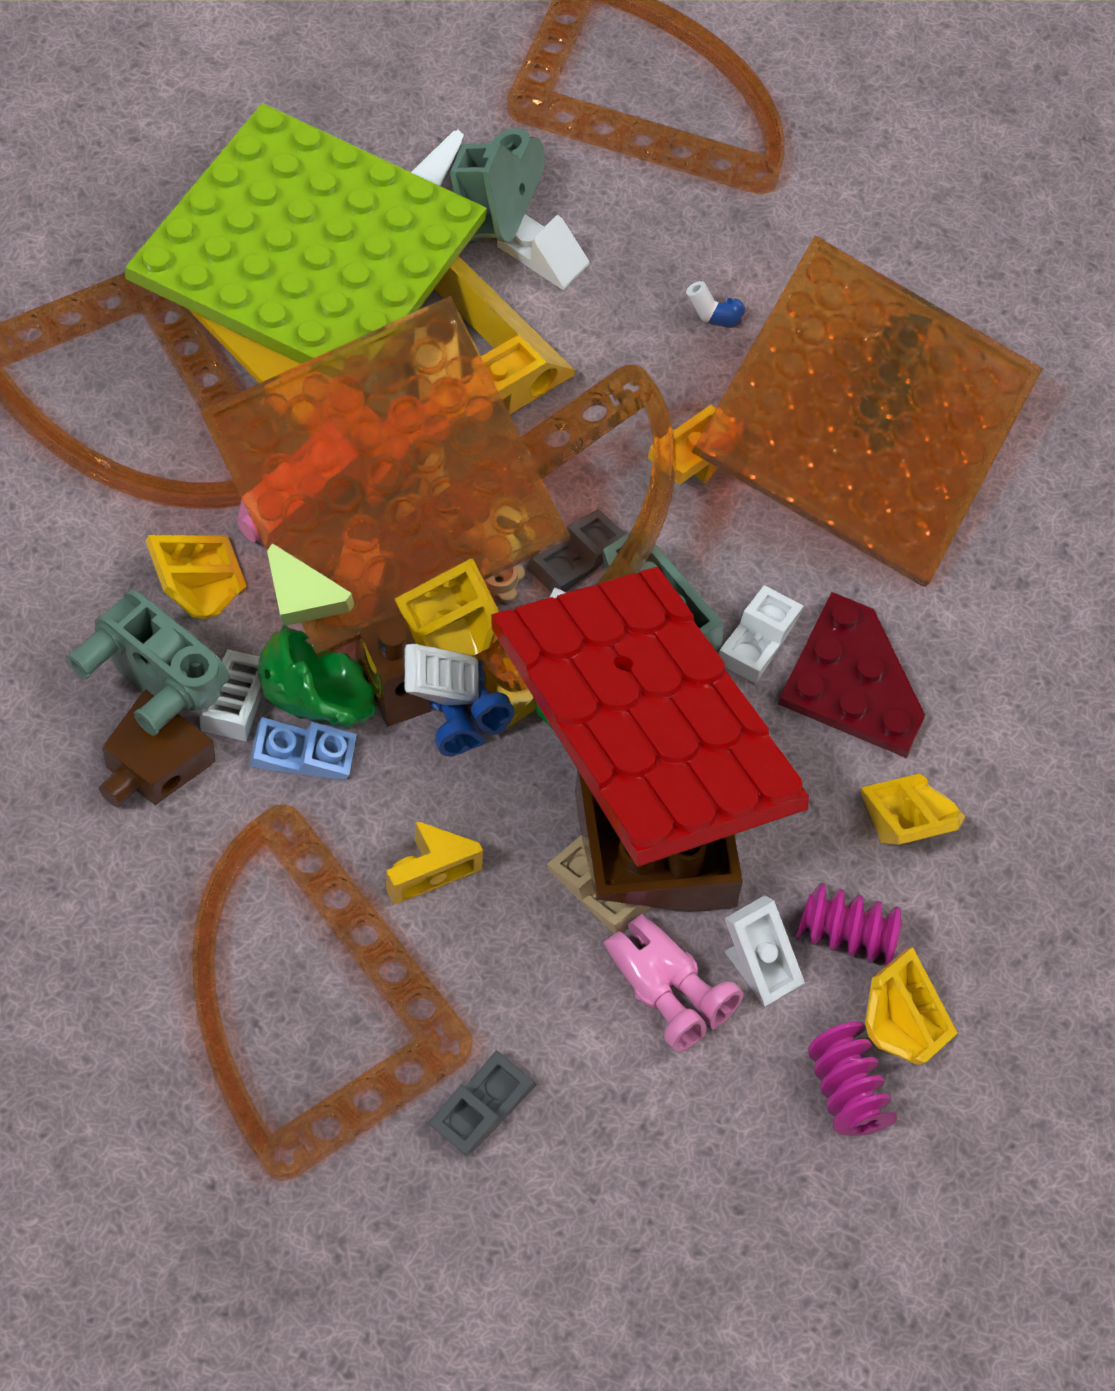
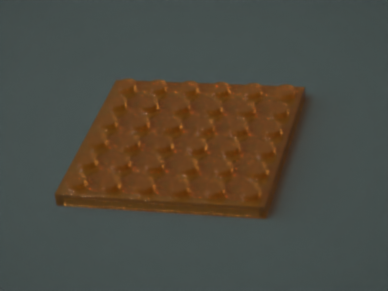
M815 235L691 452L922 587H926L938 569L1043 368Z
M451 296L200 410L266 551L273 543L352 593L355 605L350 612L301 622L317 658L357 640L358 631L363 627L396 616H402L395 598L469 559H474L483 580H486L570 540V534Z

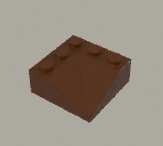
M577 769L575 797L578 818L596 900L688 912L737 907L743 879L735 834L637 867Z

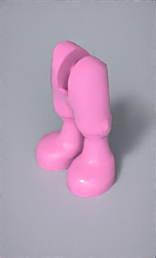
M640 914L628 924L632 936L643 947L642 950H638L632 941L620 931H617L603 942L619 970L634 988L635 998L650 1008H658L667 1023L664 1031L665 1042L676 1052L687 1050L702 1039L706 1034V1024L714 1030L724 1023L735 1012L743 999V991L734 982L726 981L711 987L697 976L698 968L693 955L687 951L684 952L661 928L644 914ZM670 986H674L679 991H682L697 1009L698 1013L694 1009H686L673 995Z

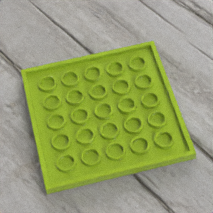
M261 103L125 266V279L358 391L485 221L487 208Z

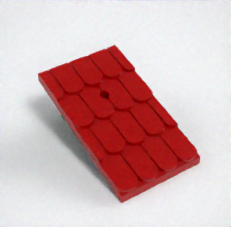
M658 566L639 571V574L633 573L598 583V586L591 585L557 595V598L550 597L515 607V610L512 611L508 609L491 614L492 630L534 697L537 715L556 733L637 867L808 810L809 795L802 787L801 777L769 736L770 729L727 673L724 661L694 622V614Z

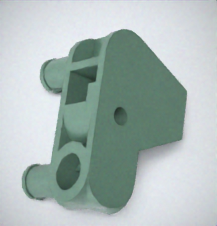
M513 128L501 132L494 138L491 144H462L455 155V162L450 171L454 193L487 208L486 219L473 235L470 242H478L482 238H498L501 242H510L517 234L545 165V152L541 140L537 137H530L524 129Z
M133 589L126 592L124 597L105 614L96 618L95 633L66 656L70 667L83 679H88L97 668L111 657L120 674L142 692L147 690L153 694V698L134 712L137 723L152 736L157 735L159 730L181 710L198 711L207 709L215 704L220 697L221 687L230 679L227 668L217 655L144 595Z

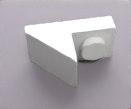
M525 214L512 241L501 242L497 238L498 248L562 290L590 265L588 258L563 218L559 215H556L544 227Z
M764 895L724 918L734 943L733 947L724 952L765 1007L805 984L773 899Z

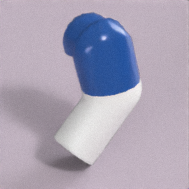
M702 281L693 283L686 290L688 298L703 322L727 328L735 327L741 323V317L745 314V306L739 299L735 298L732 300V298H728L724 303L716 302L708 287Z

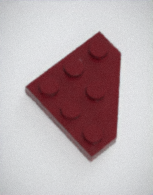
M831 592L779 697L778 705L907 758L923 724L925 713L875 610Z

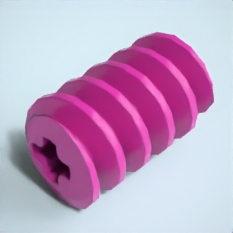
M819 883L812 894H809L796 939H799L808 928L810 929L811 944L817 946L825 934L829 935L830 950L836 951L842 942L846 940L848 941L849 956L855 957L859 950L865 946L867 948L868 962L873 963L881 952H884L886 965H888L893 959L903 926L901 922V908L895 906L886 917H883L881 901L876 900L868 911H864L862 895H856L848 906L845 905L843 889L839 888L829 900L826 899V884Z
M852 1021L835 1026L816 1037L808 1047L809 1058L816 1062L814 1065L815 1075L822 1080L820 1083L821 1093L826 1098H829L826 1102L828 1113L835 1116L833 1119L834 1131L846 1136L871 1134L893 1125L897 1120V1114L894 1112H880L882 1108L891 1103V1097L888 1094L874 1095V1091L881 1088L885 1084V1080L880 1075H867V1073L878 1067V1060L874 1057L861 1058V1055L867 1053L872 1048V1043L868 1039L855 1040V1037L861 1035L866 1029V1026L861 1022Z

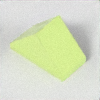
M272 543L267 553L279 612L284 626L348 613L352 610L355 603L351 592Z

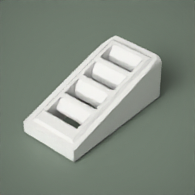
M454 130L412 173L441 186L462 143L461 140L464 134L459 130Z
M407 644L405 647V691L445 706L473 704L479 698L478 660L463 653L418 644Z
M227 649L222 662L229 672L230 679L252 684L250 688L231 683L224 684L221 687L220 697L215 704L201 711L199 716L201 731L247 741L263 691L258 678V670L254 675L232 670L234 663L258 668L259 656ZM226 692L246 698L245 701L224 697L223 693ZM220 705L240 710V712L235 714L218 710Z

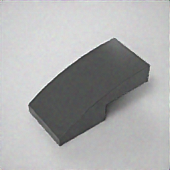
M597 509L567 526L563 539L531 556L527 569L550 592H553L554 588L566 592L602 565L603 549L626 534L604 513Z
M496 1050L465 1087L461 1084L428 1124L468 1157L534 1089L536 1083Z

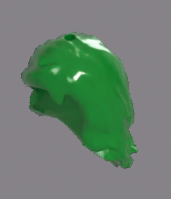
M283 625L279 631L272 633L260 653L258 678L264 696L276 707L299 719L309 718L316 721H328L331 725L338 724L345 729L354 724H362L368 718L375 715L377 706L374 699L375 690L372 684L366 680L364 668L359 662L353 660L347 653H335L316 648L306 640L311 638L302 631Z

